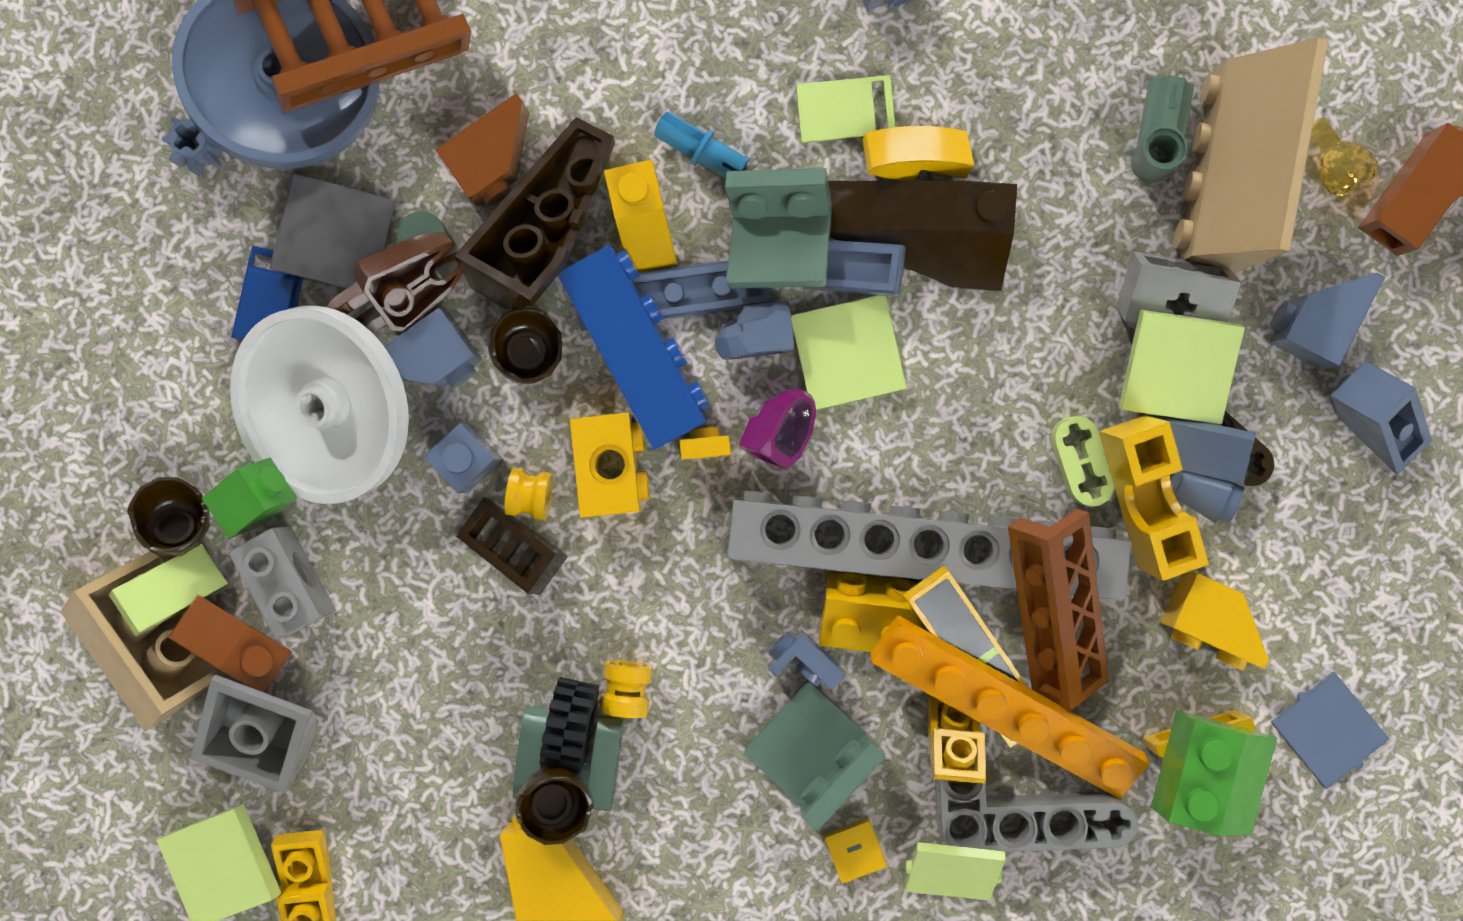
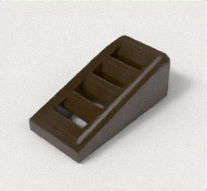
M483 497L456 536L527 594L540 595L568 557L560 549L514 516L505 515L504 509ZM493 517L498 523L485 542H482L477 537ZM508 529L513 534L500 553L493 549ZM524 541L529 547L515 565L510 562V559ZM538 554H540L542 557L535 565L531 573L527 574L526 571L533 563V561L536 559Z

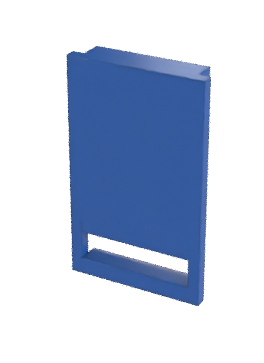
M252 246L231 335L232 338L243 340L248 332L264 318L279 311L295 308L298 305L303 278L253 266L255 254L272 258L273 250L258 246Z

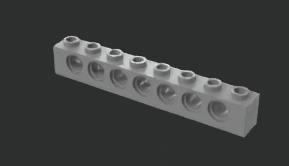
M744 490L743 500L733 499L727 556L729 560L922 580L942 566H945L956 582L960 584L1017 589L1008 526L1017 521V518L988 516V524L983 525L968 523V513L939 511V520L919 518L920 508L891 506L890 515L870 513L871 503L842 501L841 510L821 508L822 498L793 495L792 505L773 503L774 493ZM775 515H786L793 522V534L784 542L772 541L765 532L768 520ZM825 520L837 521L842 529L840 541L832 547L820 546L815 539L817 526ZM1037 521V523L1048 527L1056 523L1047 521ZM875 525L885 526L890 533L889 545L880 552L869 551L864 542L866 532ZM1091 526L1099 598L1126 601L1132 541L1116 538V529ZM932 530L938 538V548L931 556L920 557L914 549L915 538L922 531ZM1073 534L1063 540L1064 553L1073 543ZM980 535L987 545L986 554L977 562H969L964 555V545L970 537ZM1078 574L1071 587L1070 595H1074L1078 587Z

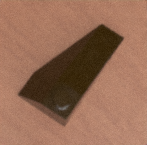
M575 117L454 255L472 290L506 310L534 305L566 265L615 145L613 135Z
M828 181L832 201L830 238L838 241L903 245L906 248L904 268L909 271H915L951 288L987 291L1002 290L1014 236L1018 184L981 181Z

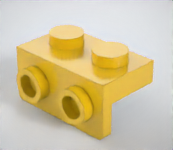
M828 571L818 646L871 652L897 615L922 628L923 623L903 596L904 593L920 582L911 581L903 577L884 578L862 575L855 572Z

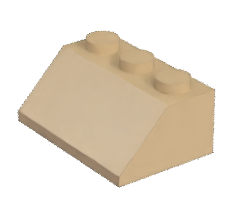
M150 552L73 591L60 611L145 732L208 691L210 680L214 675L223 678L228 676V674L217 669L168 637L186 610L136 637L109 597L111 590L171 560L170 557H161Z

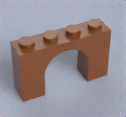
M1446 123L1426 133L1358 229L1396 256L1418 250L1451 204L1459 197H1463V128Z

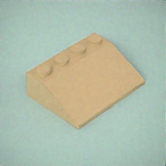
M1317 37L1228 59L1212 74L1206 76L1200 93V103L1206 105L1204 121L1196 126L1191 142V151L1198 153L1195 171L1188 173L1182 192L1183 200L1189 201L1186 220L1181 219L1174 235V248L1180 249L1178 259L1230 268L1233 273H1237L1290 251L1329 39Z

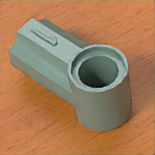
M1168 75L1160 78L1153 77L1148 83L1138 142L1131 155L1132 170L1140 180L1148 183L1162 181L1186 157L1188 146L1185 134L1194 91V85L1187 82L1186 78ZM1149 147L1162 149L1167 156V163L1155 161L1149 153Z

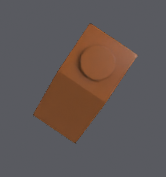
M517 93L435 149L468 198L477 207L484 202L487 206H492L503 200L512 190L509 185L518 178L529 111Z
M198 594L168 636L222 672L248 687L264 693L292 653L291 650Z

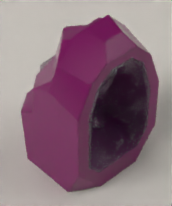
M794 388L785 390L779 396L765 402L758 416L749 419L740 440L739 448L769 465L788 470L801 458L813 433L816 406L812 395L804 390Z

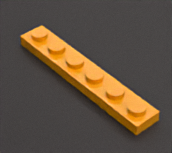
M897 615L870 652L871 663L1118 799L1123 797L1150 765L1145 752L1068 709L1061 707L1059 704Z

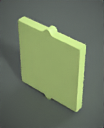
M917 842L912 860L906 861V873L908 874L905 880V892L990 901L996 884L1002 883V869L1006 861L1005 851Z

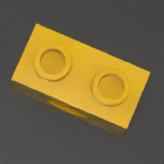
M628 412L570 419L580 518L642 511V501L650 500L648 472H639L637 452L645 451V439L640 424L633 422V414ZM611 450L620 453L625 462L622 474L615 479L605 477L599 467L603 454Z

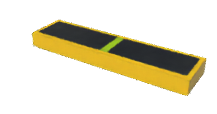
M942 566L903 594L928 632L1028 687L945 566ZM1000 734L1010 748L1017 744V742Z

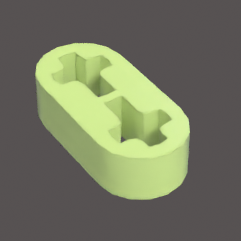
M1073 416L1062 419L1053 428L1051 442L1066 489L1070 497L1078 504L1091 507L1100 506L1110 499L1115 487L1099 431L1095 424L1085 417ZM1072 424L1076 431L1085 430L1087 434V439L1080 442L1084 458L1079 459L1074 446H1065L1063 443V437L1070 434L1068 426ZM1083 464H1087L1092 477H1101L1102 485L1096 487L1097 496L1092 498L1089 492H1080L1078 484L1085 481V475L1081 466Z

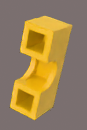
M1143 415L1099 431L1129 540L1132 541L1131 547L1137 568L1161 581H1165L1209 565L1197 519L1187 514L1181 508L1171 486L1170 474L1182 471L1183 468L1170 422Z

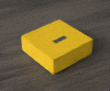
M869 817L824 834L826 844L842 884L888 867Z

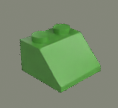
M1176 710L1151 808L1169 823L1218 836H1252L1277 737Z

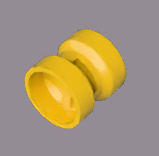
M622 660L605 661L603 678L607 681L606 692L601 695L599 711L615 717H647L649 699L645 696L646 686L651 683L653 666L646 663Z

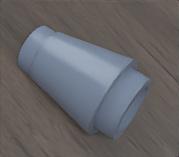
M1186 471L1170 474L1171 486L1178 501L1214 523L1218 519L1227 523L1231 522L1241 503L1245 489L1243 486L1234 482Z

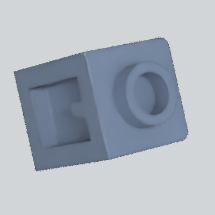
M802 629L794 637L787 631L768 651V654L773 658L768 663V670L775 677L795 656L801 660L796 665L797 669L815 686H818L823 681L833 690L846 676L844 668L822 647L818 646Z

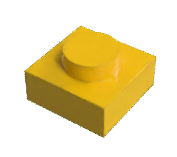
M719 427L690 430V439L680 440L681 460L731 456L730 436H720Z

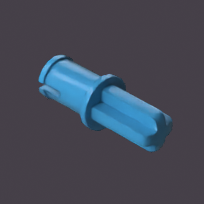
M665 112L656 125L654 132L656 138L692 158L690 164L696 166L700 163L725 179L727 171H742L750 160L749 157L743 156L713 138V131L709 130L705 133L672 112Z

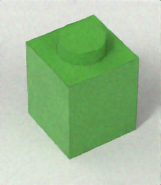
M271 457L237 468L202 497V500L227 538L231 539L262 526L297 497L286 482L284 475L279 471Z

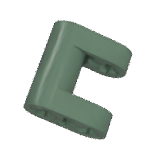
M526 706L513 782V798L517 799L518 792L523 783L534 772L546 768L540 766L539 761L540 750L543 744L542 738L546 728V718L549 714V709L532 706ZM599 716L591 764L584 763L581 773L577 774L582 777L592 795L594 808L592 809L610 812L612 810L624 719Z

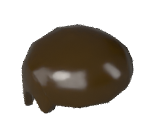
M529 307L515 308L502 314L490 331L488 341L490 359L494 367L505 378L514 383L535 384L552 375L562 360V333L548 317L547 313L541 309ZM531 339L538 343L541 354L538 352L537 348L535 347Z
M158 477L142 485L130 501L127 510L136 540L143 548L148 549L150 553L161 557L182 556L198 547L210 527V513L202 500V493L197 487L179 477Z
M546 767L534 772L523 783L517 795L515 815L517 823L520 824L521 829L528 837L543 845L565 844L578 834L586 831L592 808H594V802L582 777L566 768Z

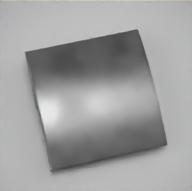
M292 174L269 269L317 283L321 282L347 289L357 282L354 277L357 261L384 249L396 201L330 182Z

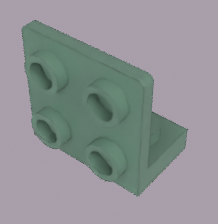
M826 168L727 171L725 190L733 216L726 277L728 287L783 288L825 286L827 283L832 201Z
M810 681L805 682L745 747V755L800 805L802 818L816 831L821 828L885 758L881 746Z

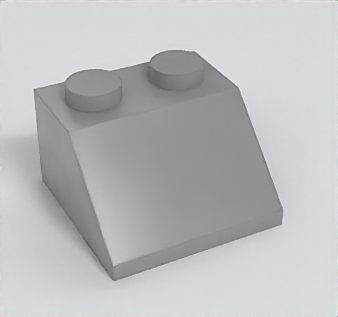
M214 675L210 680L190 759L286 793L307 760L319 721L312 710Z

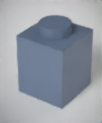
M459 423L424 456L429 464L457 493H469L504 460L471 424Z

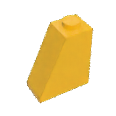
M516 815L511 817L512 823H507L500 833V841L516 921H624L623 909L573 839L565 844L543 845L524 833L520 824L517 823Z

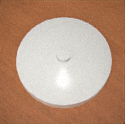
M300 306L279 311L264 318L248 332L241 342L232 366L230 397L237 430L254 462L271 457L297 497L321 504H336L353 500L374 490L392 474L402 457L406 445L409 425L408 403L402 379L393 359L369 329L354 318L338 310L322 306Z

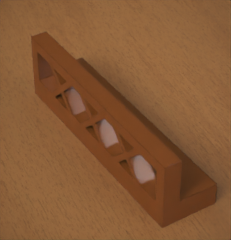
M1075 509L1050 527L1022 517L1008 526L1031 688L1070 711L1109 681L1089 512ZM1073 534V543L1065 559L1063 540ZM1078 574L1079 584L1071 601L1070 590ZM1083 617L1084 627L1076 643L1075 633ZM1088 659L1090 673L1081 679L1080 675Z

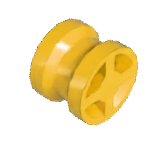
M513 467L506 488L505 515L518 516L524 512L530 513L534 519L546 521L550 510L554 484L553 473L541 472L536 476L528 474L523 468Z

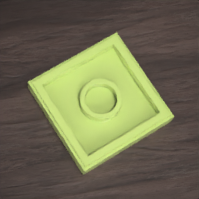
M877 295L791 315L793 335L806 392L812 395L816 410L907 389L886 296Z
M1140 309L1119 407L1126 411L1222 425L1245 327L1237 323Z
M244 803L168 833L156 840L190 921H218L272 901L282 894Z

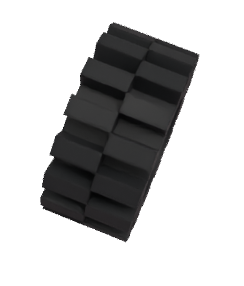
M563 677L558 679L557 686H555L553 692V700L550 702L549 714L546 718V728L540 750V766L566 768L573 773H581L597 709L599 685Z

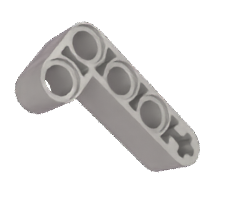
M935 779L936 820L938 829L949 846L1005 852L1118 848L1130 843L1137 834L1138 821L1135 813L1121 799L1107 792L986 796V781L985 784L965 782L962 785L956 786L949 784L947 780ZM1061 811H1068L1070 813V820L1067 826L1060 830H1050V820L1053 815ZM1084 811L1090 816L1091 819H1086ZM1110 811H1114L1118 818L1111 819L1109 827L1106 828L1100 821L1108 820L1110 818ZM1011 813L1021 814V823L1017 829L1011 832L1000 831V822L1003 817ZM960 815L973 817L972 826L967 832L962 834L950 832V824L956 817Z

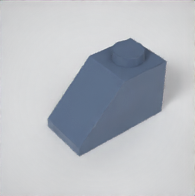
M1373 273L1291 299L1290 302H1283L1272 317L1270 327L1275 329L1269 343L1319 369L1340 366L1385 276Z
M440 307L384 346L393 359L402 381L444 387L449 384L452 388H456L476 374L473 366L482 360L451 314Z
M1364 361L1352 374L1342 378L1335 392L1331 395L1339 419L1397 475L1432 441L1416 388L1367 361Z

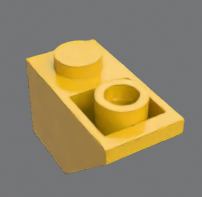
M1189 571L1182 574L1160 621L1161 624L1174 629L1170 638L1198 651L1202 642L1219 649L1215 659L1242 671L1245 670L1247 663L1266 669L1269 658L1245 595L1199 573Z

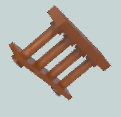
M233 0L238 14L256 9L282 69L279 74L272 76L275 97L283 114L469 50L472 31L464 14L451 18L447 15H442L436 0H414L424 23L420 28L405 33L401 30H396L383 0H361L378 38L375 40V43L357 49L355 46H349L329 0H307L330 51L326 59L308 64L301 61L275 4L283 0Z

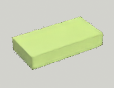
M200 544L186 554L176 556L111 590L109 597L137 637L186 610L197 594L206 599L224 589L228 583L204 546Z

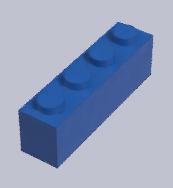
M609 244L562 270L558 277L653 450L704 424L708 419L704 410L711 407V404L698 381L692 384L688 382L681 369L688 362L675 338L673 337L666 341L657 325L664 318L650 293L642 297L633 279L639 277L640 273L628 251L625 249L618 253L616 247Z

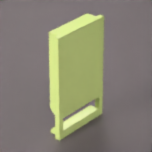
M891 76L796 84L801 143L861 138L867 132L876 131L872 83L883 82L887 128L895 127Z

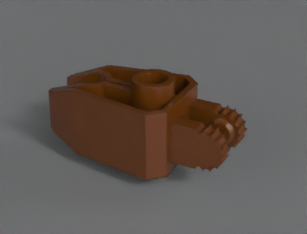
M445 232L416 235L357 261L354 271V277L357 282L328 302L327 307L349 314L351 311L371 301L374 306L360 314L355 320L372 333L386 324L392 331H407L445 298L461 278L463 273L454 258L457 252L440 259L454 246L453 242Z

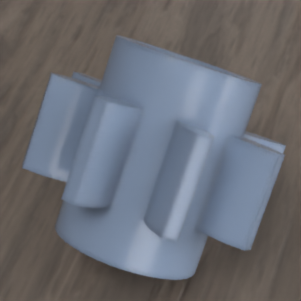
M172 117L173 126L169 131V135L162 137V141L169 144L174 150L168 160L179 167L187 164L188 170L198 176L202 175L204 166L213 165L221 169L222 164L218 159L222 154V150L209 142L190 119L179 120ZM195 137L197 142L200 144L197 148L195 143L193 142V139Z

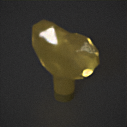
M1325 116L1313 123L1311 135L1322 149L1319 160L1320 178L1322 185L1330 194L1343 197L1352 192L1357 183H1367L1377 177L1379 164L1371 151L1353 141L1341 140Z

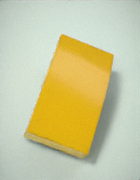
M903 126L867 132L862 139L868 174L884 179L915 181L921 170L930 171L938 175H949L966 179L974 167L968 134L964 130L936 126Z
M930 695L928 700V737L933 779L985 784L984 733H980V722Z
M324 829L277 834L271 844V849L281 885L280 890L282 894L276 897L281 921H336L329 851Z

